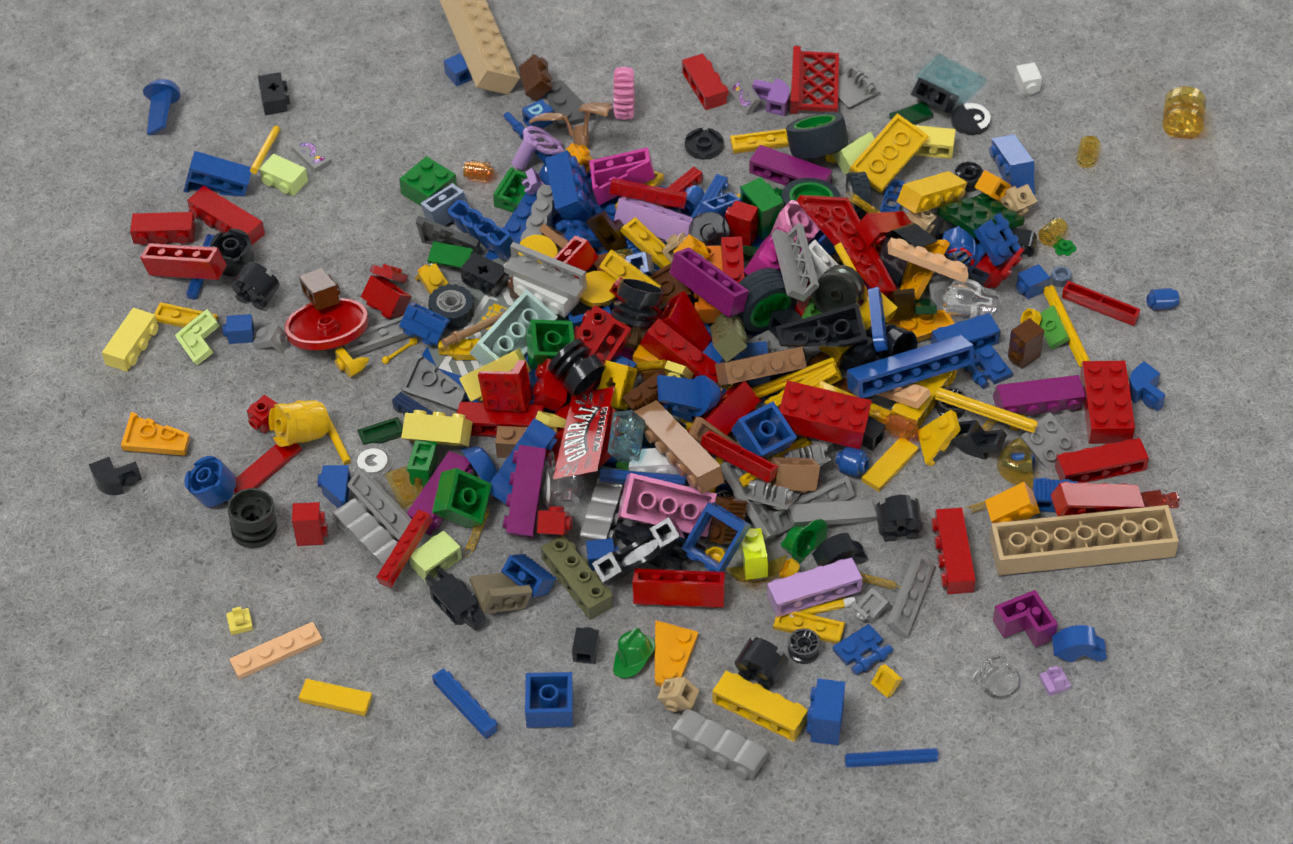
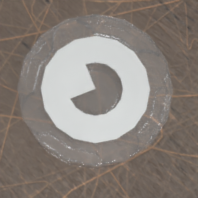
M370 443L363 445L354 452L351 458V467L354 474L358 468H362L375 481L383 480L394 469L395 462L392 451L382 444Z

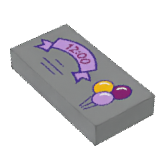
M738 74L729 87V91L745 114L749 115L752 114L761 99L745 76Z
M309 137L292 146L293 152L315 173L331 164V159Z

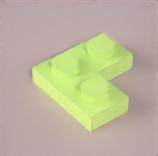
M208 309L175 334V337L197 366L214 353L204 339L220 327Z

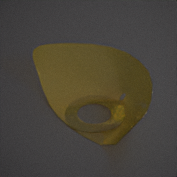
M1018 437L1009 442L1000 452L997 459V469L999 474L1008 482L1014 485L1025 482L1032 489L1034 476L1031 453L1024 441ZM1019 449L1024 452L1025 456L1021 460H1014L1010 454L1013 450Z
M788 554L768 561V577L746 580L743 566L725 567V569L737 581L749 584L760 583L773 579L783 570Z

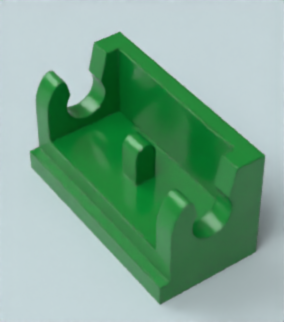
M512 167L509 168L493 193L494 207L512 213L515 211L526 193L524 190L527 188L522 185L524 180L521 179H527L526 173L514 170Z
M433 241L427 262L430 263V266L436 263L461 268L473 254V249Z
M415 440L407 466L409 480L412 485L415 484V478H420L424 488L434 474L438 461L437 442Z

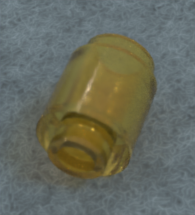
M1060 217L1051 219L1038 231L1040 242L1044 245L1053 246L1066 234L1068 230L1066 221Z

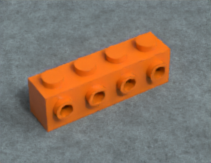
M706 246L709 257L706 260L723 272L721 246ZM694 293V299H698V302H694V308L702 322L716 323L714 320L722 312Z

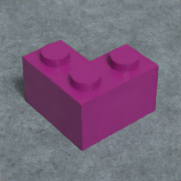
M1036 590L998 604L994 609L993 622L1003 638L1024 630L1036 648L1052 641V636L1057 633L1058 623Z

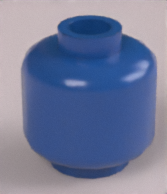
M847 446L842 452H838L835 462L838 464L839 471L842 474L859 477L867 472L870 459L864 450Z

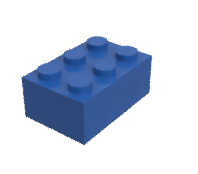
M568 150L545 158L555 210L564 220L587 222L588 218L593 216L594 206L589 199L590 188L585 181L587 173L584 166H580L577 158L572 156Z

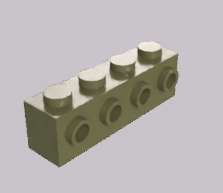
M722 313L714 320L716 323L710 326L714 348L728 362L747 347V337L744 331V323L737 314L728 317Z
M561 535L541 546L542 560L589 620L613 608L612 591L608 586L604 587L597 572L589 568L587 559L578 554L577 548L571 540L568 541L564 535Z

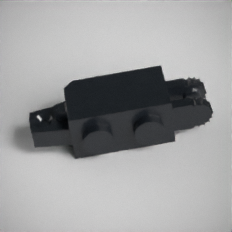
M441 567L436 570L438 577L441 579L438 582L431 575L425 577V581L430 588L431 599L455 625L466 623L476 631L486 624L485 617L479 610V601L475 593H470L460 578L457 579L452 573L448 574Z

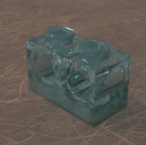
M633 410L613 412L608 453L619 462L640 460L645 420Z

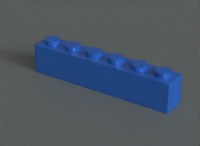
M959 335L848 369V389L855 396L866 398L974 364L973 344Z

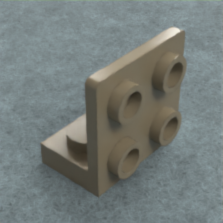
M503 573L474 575L469 579L484 614L523 610L532 594L530 585L517 586L515 582Z

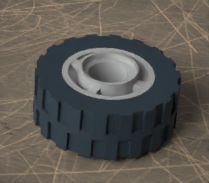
M865 172L848 173L846 178L847 198L853 196L854 193V196L856 194L857 198L860 197L864 200V203L866 201L871 205V190L867 174ZM851 202L858 217H864L868 214L862 207L860 208V204L857 206Z
M446 284L433 290V293L430 294L428 309L449 319L448 329H458L466 326L474 317V297L463 286Z

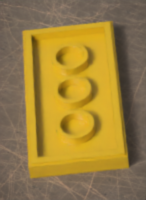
M897 113L851 165L849 171L852 173L865 172L870 186L879 193H882L925 144L929 135Z

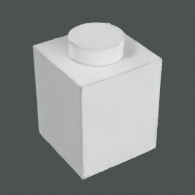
M1035 62L1016 66L1015 81L1021 95L1034 94L1041 90L1042 78Z

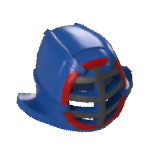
M957 226L945 231L942 240L946 239L950 242L943 255L946 259L963 262L969 257L963 263L967 266V270L971 265L976 266L979 263L985 250L981 243L977 245L974 237L967 231Z

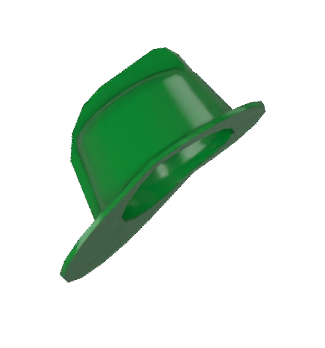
M816 519L806 527H792L788 531L786 538L781 542V547L791 554L794 560L802 563L826 539L828 533L826 521Z
M637 627L620 636L613 666L614 675L619 678H630L638 674L655 649L653 638L642 633Z

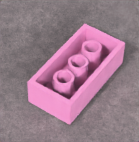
M630 473L626 477L617 518L653 527L670 517L676 521L683 534L689 535L707 503L715 502L717 494L712 492L701 494L695 488ZM711 520L700 538H707Z

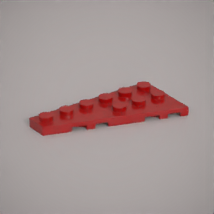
M800 195L796 200L834 246L842 243L857 272L870 288L879 286L881 293L886 297H890L897 288L875 247L868 246L856 230L855 226L860 222V219L849 198Z

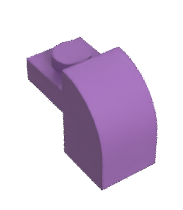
M777 78L774 83L755 79L752 88L760 99L766 100V112L785 116L789 108L788 85Z

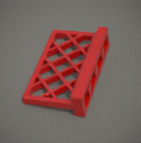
M793 46L790 114H798V110L837 112L839 53L801 51V46ZM804 58H813L815 61L809 64ZM826 59H835L830 65L825 62ZM820 64L824 69L818 71L814 67ZM809 70L814 73L810 78L804 74ZM829 71L834 76L827 78L824 74ZM820 78L824 82L818 85L814 80ZM808 84H810L813 87V89L810 91H807L804 88ZM829 85L833 90L827 92L823 88ZM818 91L824 95L819 99L814 96ZM807 98L813 101L811 104H802ZM829 99L834 105H825L823 102Z

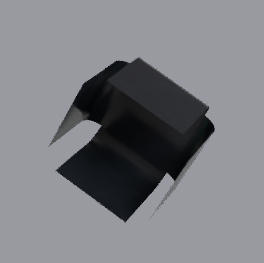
M910 223L889 231L879 252V256L891 279L899 287L908 261L888 254L890 238L895 239L897 236H900V239H905L908 244L914 247H923L938 241L916 223Z

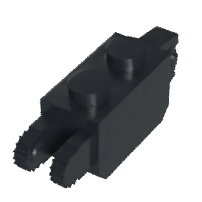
M619 522L615 528V537L621 539L622 543L627 547L642 538L650 528L638 522L632 527ZM676 545L648 563L661 570L665 569L666 566L674 570H681L683 565L674 557L686 561L688 560L687 552Z

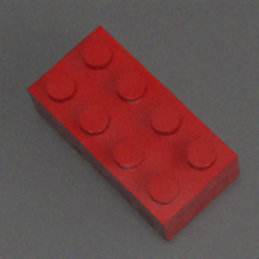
M1082 361L1080 380L1086 395L1083 404L1088 443L1112 444L1133 439L1135 424L1126 361Z
M787 380L779 411L794 434L860 449L872 400Z

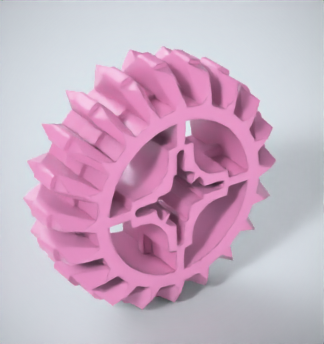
M627 67L616 68L614 70L613 86L614 116L616 119L621 120L632 119L634 117L635 104L634 70Z

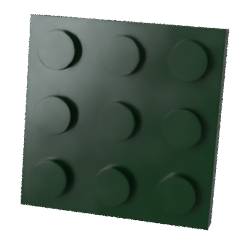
M979 194L972 198H964L961 201L947 203V205L938 207L937 215L955 226H960V228L976 239L978 238L974 231L991 219L996 225L997 222L994 216L998 213H1001L1003 218L1008 220L1010 229L1023 226L1025 219L1017 214L1016 211L1010 210L1001 202L990 198L987 194Z

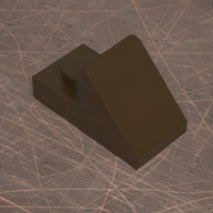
M605 210L588 218L586 223L608 253L610 250L617 251L626 246L625 235L620 231L622 228L620 219L612 221Z
M914 288L894 290L888 298L898 307L893 319L897 321L914 318Z

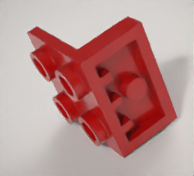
M1022 247L1008 260L997 266L993 265L987 253L983 255L975 266L990 274L982 289L983 291L987 292L991 287L996 289L1002 280H1005L1011 274V269L1022 260L1020 256L1024 251Z
M518 360L511 371H479L478 373L485 410L526 411L533 398L526 360Z

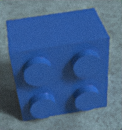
M774 401L739 418L731 429L743 448L766 460L790 448L797 438Z
M572 672L526 673L525 718L527 728L573 727Z
M817 678L816 687L811 688V703L807 716V733L811 734L810 742L839 746L845 697L844 681Z

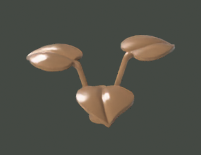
M590 102L580 105L578 111H585L584 125H576L574 130L567 116L561 113L539 114L529 121V125L534 121L563 120L569 129V135H573L574 144L589 146L588 124L590 112L607 117L612 103Z

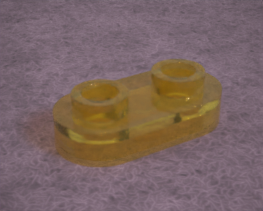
M1088 135L1080 140L1076 159L1080 167L1092 168L1096 165L1100 148V141L1097 137Z

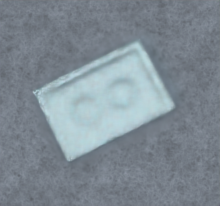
M939 53L916 75L917 80L919 77L960 96L958 101L963 104L986 82L984 76Z

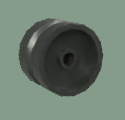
M834 265L828 268L818 279L819 287L812 293V299L817 310L821 313L859 303L865 291L864 281L860 274L852 267Z

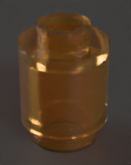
M476 160L465 162L463 176L468 177V180L488 182L489 179L493 178L494 168L491 167L490 162Z
M896 413L889 414L884 422V425H886L885 430L889 434L906 440H910L918 431V426L914 419Z

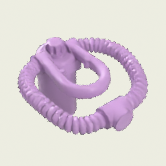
M528 126L523 130L524 139L512 160V164L520 170H525L535 150L548 155H556L565 151L562 147V141L553 138L548 132L546 133L545 130L539 127ZM543 138L547 140L549 143H547L546 141L539 142L536 139ZM544 147H554L555 149H547Z

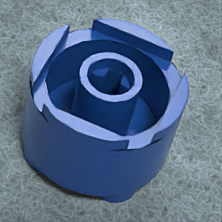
M214 456L200 458L193 464L195 467L192 471L188 470L186 473L185 487L207 508L229 501L235 494L236 477L234 473Z

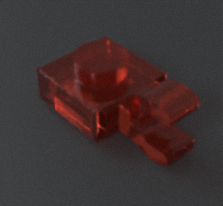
M1161 489L1140 492L1145 507L1168 505L1169 509L1179 508L1177 502L1180 501L1178 492L1162 495Z

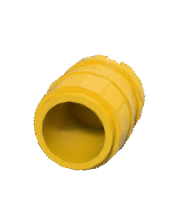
M298 400L288 404H275V408H271L269 412L270 431H275L276 437H273V439L280 447L290 446L293 443H307L322 438L329 430L328 412L323 403L317 400Z

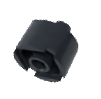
M229 229V232L222 233L221 231L217 233L211 240L210 247L218 248L227 264L222 274L236 276L245 263L254 262L252 243L246 232L239 229Z
M248 262L244 264L230 286L235 291V297L238 301L243 303L249 301L255 308L263 310L279 288L280 283L274 274L270 277L266 273L268 269L255 262Z
M894 495L885 498V503L880 505V502L876 504L875 511L878 530L885 542L896 541L897 537L906 536L908 540L919 537V532L923 529V521L917 498L912 500L910 495Z
M755 637L754 640L748 639L734 663L739 670L738 674L747 681L753 679L758 682L757 684H760L769 691L776 684L789 661L784 653L781 656L776 652L777 646L765 639Z

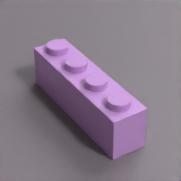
M628 197L619 199L614 221L620 219L623 227L636 217L663 242H666L673 234L679 235L684 232L688 236L689 225L693 220L692 217Z
M852 558L841 559L826 566H818L812 570L803 573L798 572L793 576L775 579L767 583V597L776 617H780L861 592L862 577Z

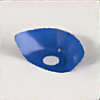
M478 446L462 448L461 451L480 478L490 483L499 470L484 448Z

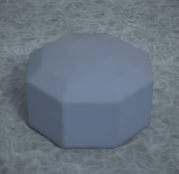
M1063 266L1055 267L1051 272L1050 279L1054 285L1062 287L1071 280L1072 273L1069 268Z

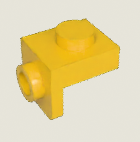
M436 263L431 266L426 264L417 270L418 274L415 280H420L429 294H432L433 290L438 289L440 286L449 284Z

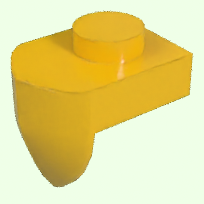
M343 347L335 350V364L340 371L344 370L349 378L360 373L370 360L367 357L352 359Z

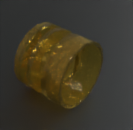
M1188 86L1176 87L1170 90L1164 100L1162 121L1164 131L1169 136L1175 138L1192 139L1200 135L1205 124V95L1200 90Z

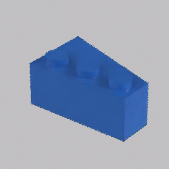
M1015 134L992 138V146L989 147V153L991 158H994L1002 179L1011 184V187L1016 186L1017 189L1028 184L1035 195L1034 160Z
M194 151L183 192L189 193L190 190H199L205 186L213 192H220V195L245 197L251 176V167Z

